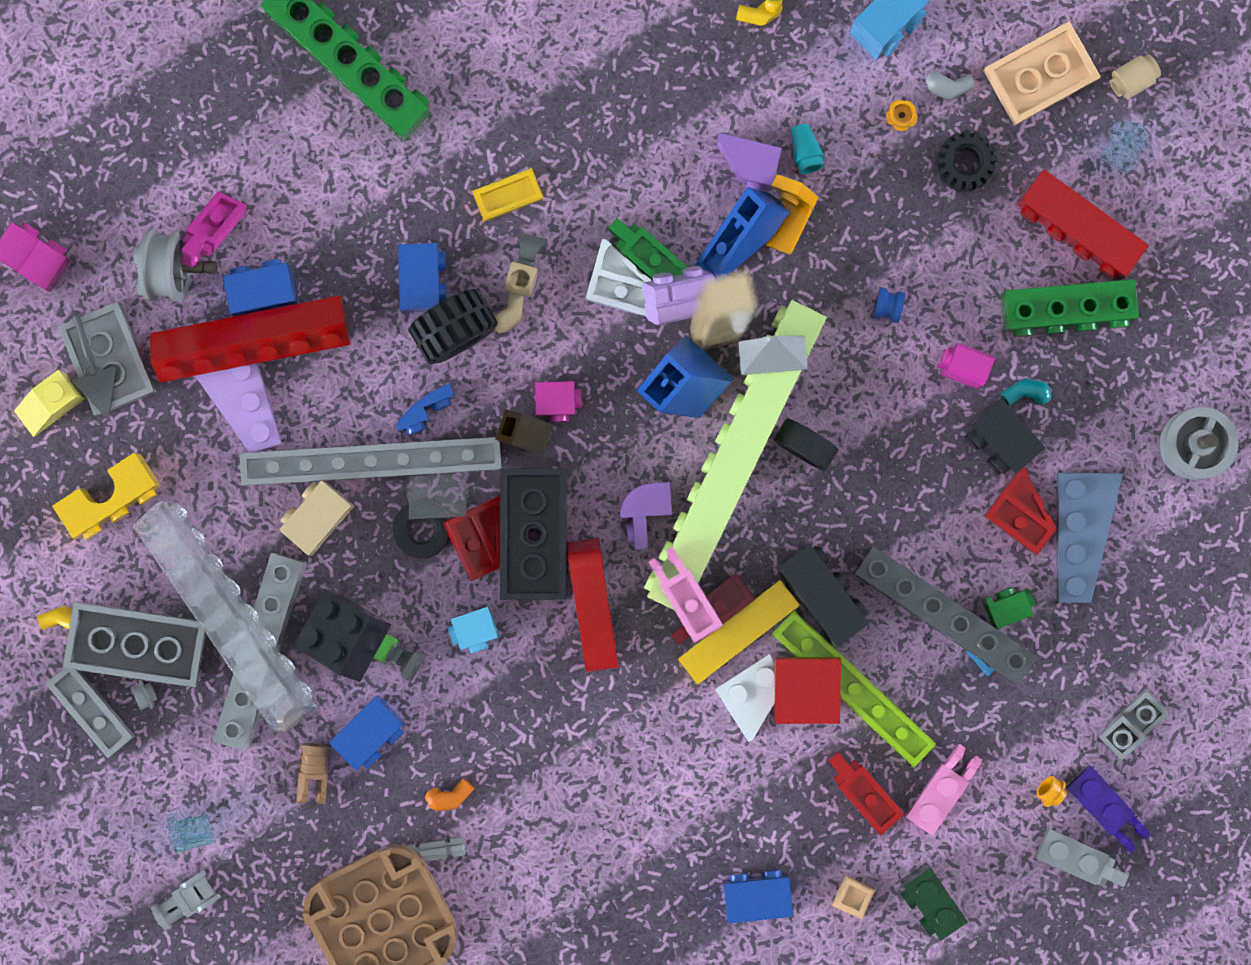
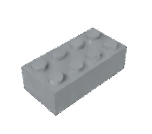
M73 602L63 668L196 687L199 681L208 621L85 602Z

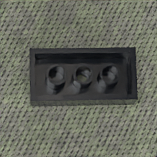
M500 469V600H566L567 469ZM532 528H537L541 532V537L537 541H532L528 536Z

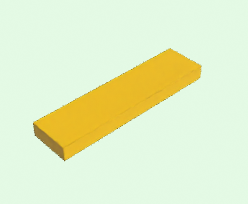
M778 580L756 597L755 600L723 623V626L710 633L685 652L678 660L698 685L800 605L782 581Z

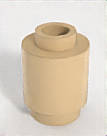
M1147 54L1144 57L1139 55L1112 71L1113 79L1110 80V85L1118 97L1123 96L1126 99H1130L1155 84L1156 79L1161 77V71L1151 55Z

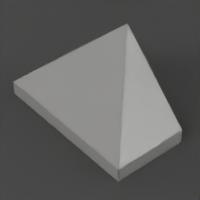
M769 336L738 342L741 375L808 369L805 336Z

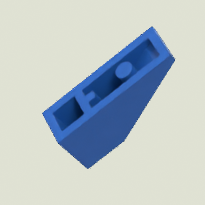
M747 187L695 263V266H700L702 270L713 274L715 279L727 277L774 236L790 212L771 193Z

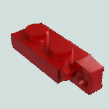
M838 752L828 759L838 772L833 778L838 788L880 836L905 815L862 764L859 765L855 759L848 764Z

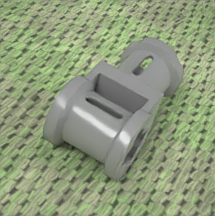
M204 870L181 884L180 888L171 893L172 897L160 905L155 903L151 906L154 918L165 931L171 929L172 923L183 916L188 918L194 913H199L221 898V895L215 893L205 878L206 872ZM175 906L178 907V908H177L176 910H174L173 912H171V913L168 912V911H169L170 909H172L173 907H175Z

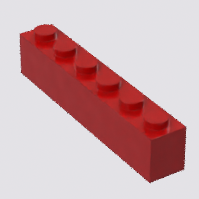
M341 295L153 332L150 333V361L159 383L347 346L351 345L348 317Z

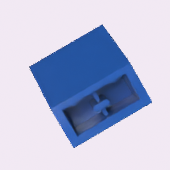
M685 335L666 354L637 389V392L660 413L700 418L734 378Z

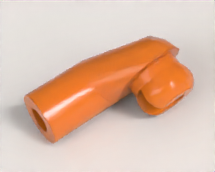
M462 778L451 792H441L437 788L430 789L425 795V800L429 807L435 811L455 810L475 788L466 779Z

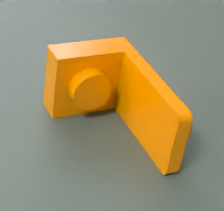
M777 174L771 186L781 194L782 205L790 213L774 236L765 245L790 255L819 197L804 183Z

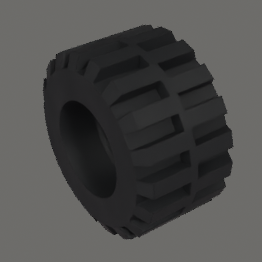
M467 289L443 300L421 314L412 322L408 331L428 364H438L462 353L494 331L498 321L479 289Z

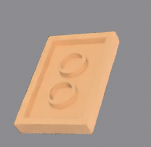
M1070 21L992 63L983 70L1014 126L1101 78Z

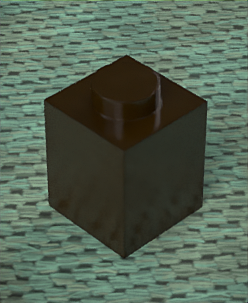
M505 409L495 440L543 455L550 441L553 424L523 413Z

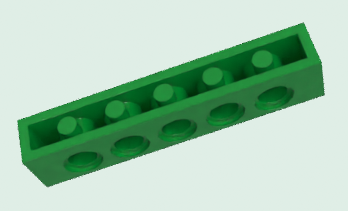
M264 0L260 4L263 11L402 140L406 141L431 114L426 106L429 100L417 89L413 92L403 85L406 79L396 69L391 67L387 70L379 62L382 60V57L372 47L368 45L364 49L356 42L359 36L346 24L340 27L333 20L335 14L323 2H320L317 6L312 0ZM307 8L309 9V14L306 19L302 21L293 19L297 9ZM324 29L333 31L329 41L324 43L317 41V35L320 31ZM346 51L356 53V59L351 64H342L340 62L342 54ZM372 72L378 73L380 80L376 85L367 86L364 84V78L367 74ZM391 95H402L404 97L402 105L397 108L387 106V101Z

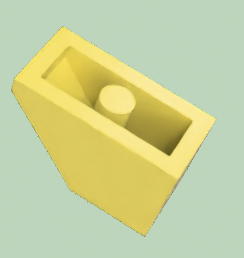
M60 370L54 372L35 386L14 410L33 437L86 399L82 392L70 381L72 379L68 373Z

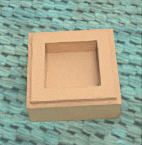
M845 875L832 906L863 919L875 889Z

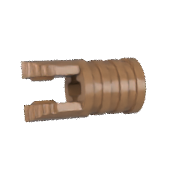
M302 743L296 802H307L309 779L316 780L315 798L317 804H325L330 745Z

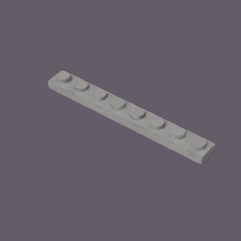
M496 437L239 453L241 486L502 469L500 441L495 440Z

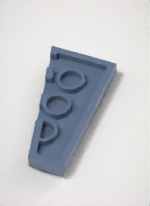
M1057 473L1058 603H1091L1123 473Z

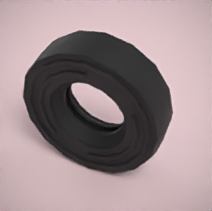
M425 500L413 501L403 506L395 516L392 526L393 538L399 549L409 556L416 558L432 557L441 552L448 543L449 535L443 522L449 520L445 511L435 503ZM417 517H426L434 525L433 536L425 542L414 540L409 532L410 523Z

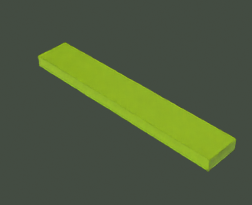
M793 611L772 633L796 657H840L841 699L914 768L936 745L928 735L796 611Z

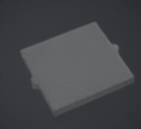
M466 472L409 475V491L406 492V497L409 500V519L466 516V497L470 495L469 489L466 488Z

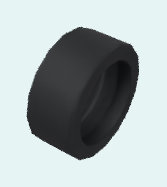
M789 418L784 421L773 439L786 451L822 471L827 470L839 450L834 444L818 433Z

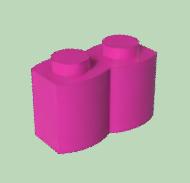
M24 221L21 226L11 222L0 239V261L39 287L50 292L71 261V259L64 255L67 249L51 239L46 244L37 238L40 232Z
M957 342L955 346H948L947 350H943L937 367L942 369L941 376L978 389L986 383L995 356Z

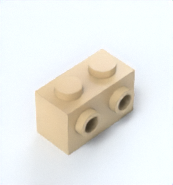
M322 480L319 484L316 482L310 484L302 494V497L305 499L297 509L292 506L280 520L283 526L279 531L308 556L313 555L355 507L331 485Z

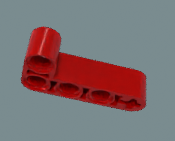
M599 537L567 542L569 568L586 672L619 668Z

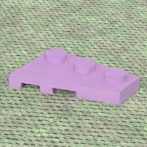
M258 363L195 376L249 453L282 445Z

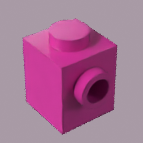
M574 381L535 383L537 417H550V422H569V416H576V408H582L581 389H575Z

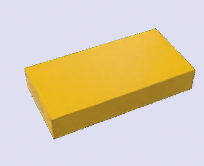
M532 168L472 191L484 222L544 199Z

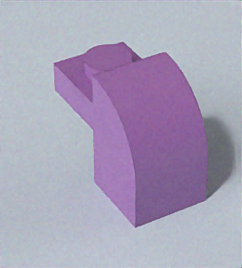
M670 482L641 485L632 490L624 499L620 510V519L633 518V524H627L628 544L635 543V550L648 549L646 517L672 515Z

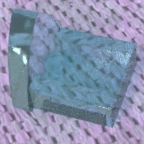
M1116 122L1111 129L1114 132L1099 159L1128 174L1142 148H1146L1149 143V135L1144 127L1138 123Z
M176 812L166 815L170 843L176 853L216 843L208 814L178 821Z

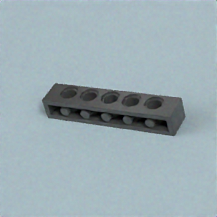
M875 547L870 548L853 573L860 580L1016 684L1022 682L1038 658Z

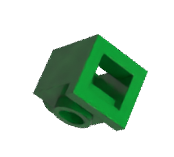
M1013 587L995 593L996 600L989 596L981 598L990 623L996 629L1034 615L1031 607L1035 606V602L1028 588L1016 592Z

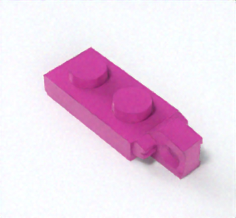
M217 192L185 230V237L182 243L185 246L181 250L183 253L181 263L193 268L200 261L202 254L209 257L212 252L214 253L244 216L247 205Z

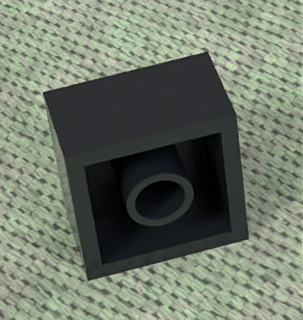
M1002 398L990 403L963 427L967 432L964 436L966 441L976 451L979 449L983 450L989 457L986 463L997 475L1001 473L1005 476L1017 474L1045 449L1044 445Z
M324 589L293 646L335 673L361 682L391 624L350 599Z

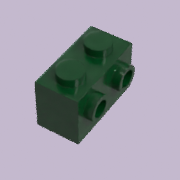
M927 863L900 880L905 889L900 894L911 910L917 906L924 917L919 922L929 936L936 934L942 941L968 923Z

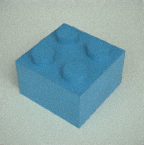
M874 0L854 20L849 34L875 60L882 54L889 57L901 44L900 41L904 38L903 33L906 31L911 35L922 24L923 18L928 14L925 8L930 0Z

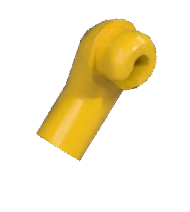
M766 0L757 8L739 5L736 20L759 26L767 25L782 12V0Z
M60 606L37 615L39 626L42 630L59 624L69 629L72 608Z

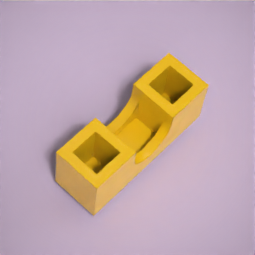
M133 453L107 470L115 486L114 493L108 501L100 504L91 497L87 489L79 488L52 505L73 539L84 537L85 541L95 537L102 532L100 526L110 519L115 523L130 513L127 508L138 502L140 505H143L157 496L155 490L160 488L161 485L141 454Z

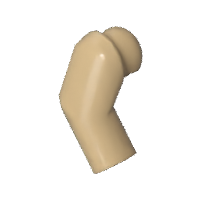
M512 292L508 293L507 308L497 315L493 314L498 321L494 331L505 333L520 323L524 302L523 295Z

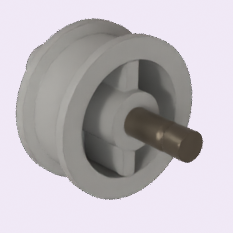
M148 229L144 233L140 245H136L133 251L134 263L138 265L137 294L143 296L147 301H155L158 296L170 297L174 302H182L189 289L190 273L203 274L205 272V274H216L217 262H204L200 260L191 268L181 263L183 254L181 250L185 246L182 244L185 237L183 230H175L171 235L160 234L156 229Z
M1195 407L1175 414L1164 425L1159 439L1160 454L1166 466L1176 475L1191 480L1212 478L1226 471L1235 460L1239 445L1238 434L1231 420L1222 412L1209 407Z

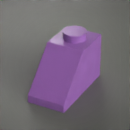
M719 133L716 145L738 181L746 184L745 189L751 187L761 191H765V189L771 190L782 148Z

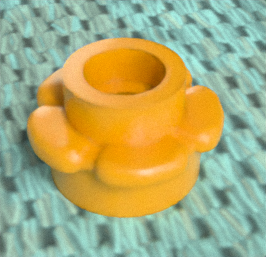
M908 100L893 101L889 105V111L886 112L888 124L893 125L897 131H906L908 127H913L918 119L915 105ZM899 113H904L905 117L900 118Z
M1049 776L1043 780L1036 792L1037 797L1043 802V806H1057L1062 803L1067 794L1065 790L1066 783L1064 780H1057L1054 776Z

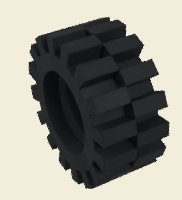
M965 130L960 134L959 132L953 134L943 143L936 156L937 173H940L942 182L948 183L949 188L953 189L954 187L959 192L964 190L970 192L978 187H982L991 178L996 169L997 155L994 156V145H989V139L986 136L983 139L980 137L981 133L976 131L970 133V130ZM960 150L974 152L978 158L977 169L972 173H962L957 170L954 164V157Z

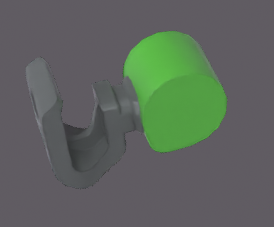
M387 633L374 658L383 663L391 661L396 665H400L403 668L401 677L412 681L427 655L423 652H409L398 646L400 640Z

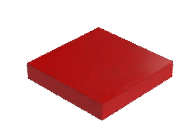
M775 657V724H840L841 658Z

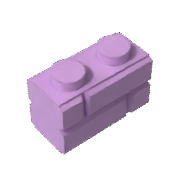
M700 266L684 268L683 274L672 276V273L653 275V281L643 282L642 284L646 301L647 319L656 325L692 318L698 293L702 292L704 282L715 280L713 274L702 270Z

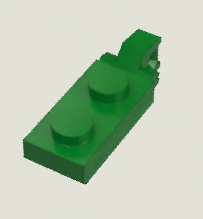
M616 218L608 227V231L619 239L615 246L620 250V253L652 281L655 274L672 273V276L683 274V269L688 267L642 226L640 228L634 223L629 229Z

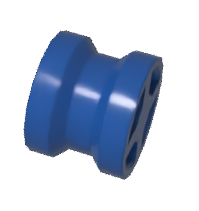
M879 287L872 318L880 319L885 317L889 318L891 322L898 324L903 310L905 292L890 293L886 288Z

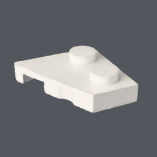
M602 239L585 299L646 317V301L642 284L652 280L617 251L608 240Z
M770 654L715 688L748 742L754 739L774 705L775 662Z

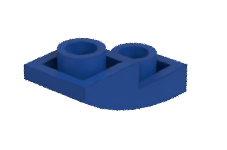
M450 383L417 401L400 418L396 424L397 430L401 433L406 431L408 436L425 430L424 424L431 421L427 409L432 407L433 412L451 406L450 400L456 398L452 385Z

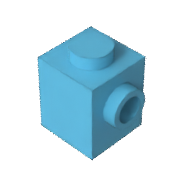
M490 606L451 619L452 626L448 627L453 645L459 644L461 650L469 648L470 654L489 648L487 641L500 637Z

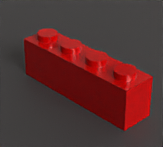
M1045 169L1037 175L1016 204L1022 209L1020 214L1032 223L1037 221L1048 228L1046 233L1058 242L1065 240L1074 247L1072 249L1074 254L1085 261L1093 260L1100 265L1098 270L1111 280H1115V278L1122 280L1127 277L1149 247L1146 242Z

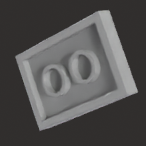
M119 302L80 317L96 372L117 366L110 411L157 392ZM74 320L57 326L78 377L90 374ZM88 400L94 416L98 417L102 415V413Z

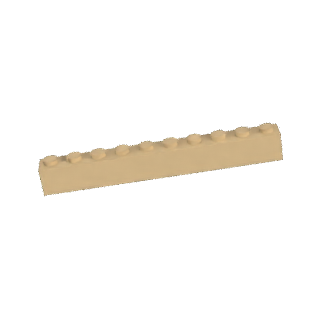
M748 272L704 282L702 292L698 293L692 316L693 320L690 323L692 340L696 345L700 344L703 351L740 341L756 309Z

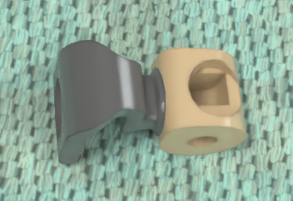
M519 232L517 236V245L520 248L518 262H511L504 290L530 297L538 275V269L534 267L536 254H545L547 239Z

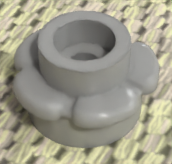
M139 679L138 684L130 687L140 711L148 707L151 710L153 709L152 702L156 701L157 697L151 683L144 684Z

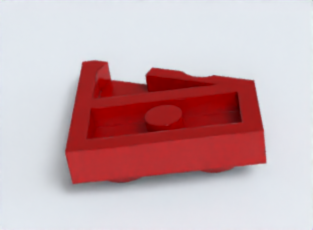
M1023 467L1012 477L984 517L1034 555H1038L1057 528L1050 515L1047 514L1044 503L1028 476L1027 469Z
M500 495L443 522L470 581H474L500 568Z

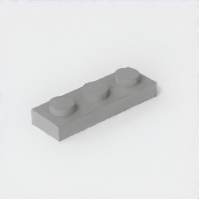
M63 668L46 683V686L107 758L112 757L135 737L80 670Z

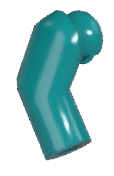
M1023 378L1001 392L1008 406L1024 396L1033 398L1040 405L1048 403L1051 399L1050 387L1045 382L1029 378Z

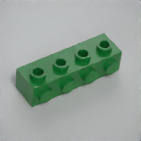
M1135 279L1005 290L1001 293L1004 332H1013V337L1033 335V330L1045 329L1046 334H1059L1065 332V327L1077 326L1078 332L1093 331L1098 329L1097 324L1110 323V329L1130 327L1129 321L1139 318Z

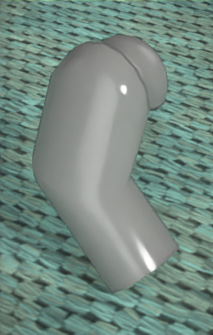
M933 71L926 78L929 91L946 100H952L975 88V83L970 74H966L953 81L943 76L941 72Z

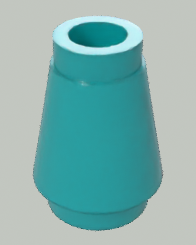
M809 124L794 126L791 129L794 167L798 168L800 174H811L821 170L824 167L823 160L825 156Z

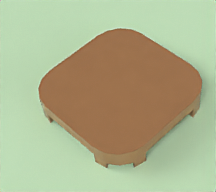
M391 844L380 847L322 877L313 884L304 901L302 915L305 925H309L329 965H443L449 960L457 943L458 930L455 919L425 861L415 850L406 845Z

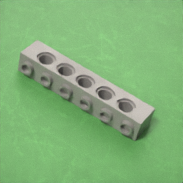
M278 553L270 554L213 742L242 751L251 747L307 562Z

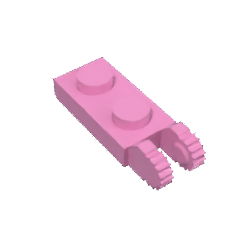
M671 547L666 550L667 557L677 568L678 575L668 580L659 561L653 558L648 562L661 582L660 587L695 643L723 625L689 568L686 569L677 553Z
M961 744L956 746L944 764L941 763L905 815L906 818L932 836L970 783L968 781L982 763V759L975 756L968 762L961 776L951 770L964 755L965 747Z

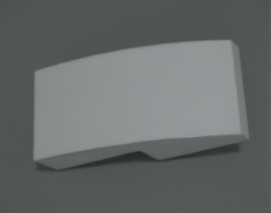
M1145 688L1101 732L1099 738L1123 760L1146 739V735L1169 715V711Z

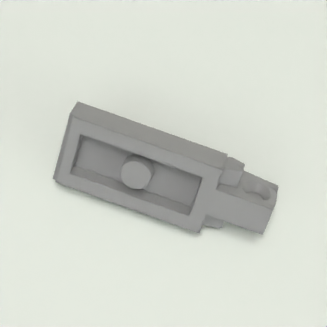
M1047 828L1035 856L1036 859L1094 885L1098 884L1104 887L1107 880L1124 887L1129 877L1125 872L1113 868L1116 860L1110 858L1108 854Z

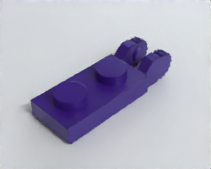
M1089 765L1066 786L1069 792L1110 836H1114L1128 852L1132 853L1136 849L1134 843L1119 830L1127 822L1145 840L1151 835L1143 824L1134 817L1135 813L1092 766Z

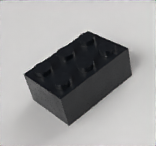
M805 544L774 568L831 645L838 648L869 625L865 618L869 613L858 598L851 600L845 592L850 587L840 573H831L825 565L830 560L819 546L815 545L812 547L811 544Z

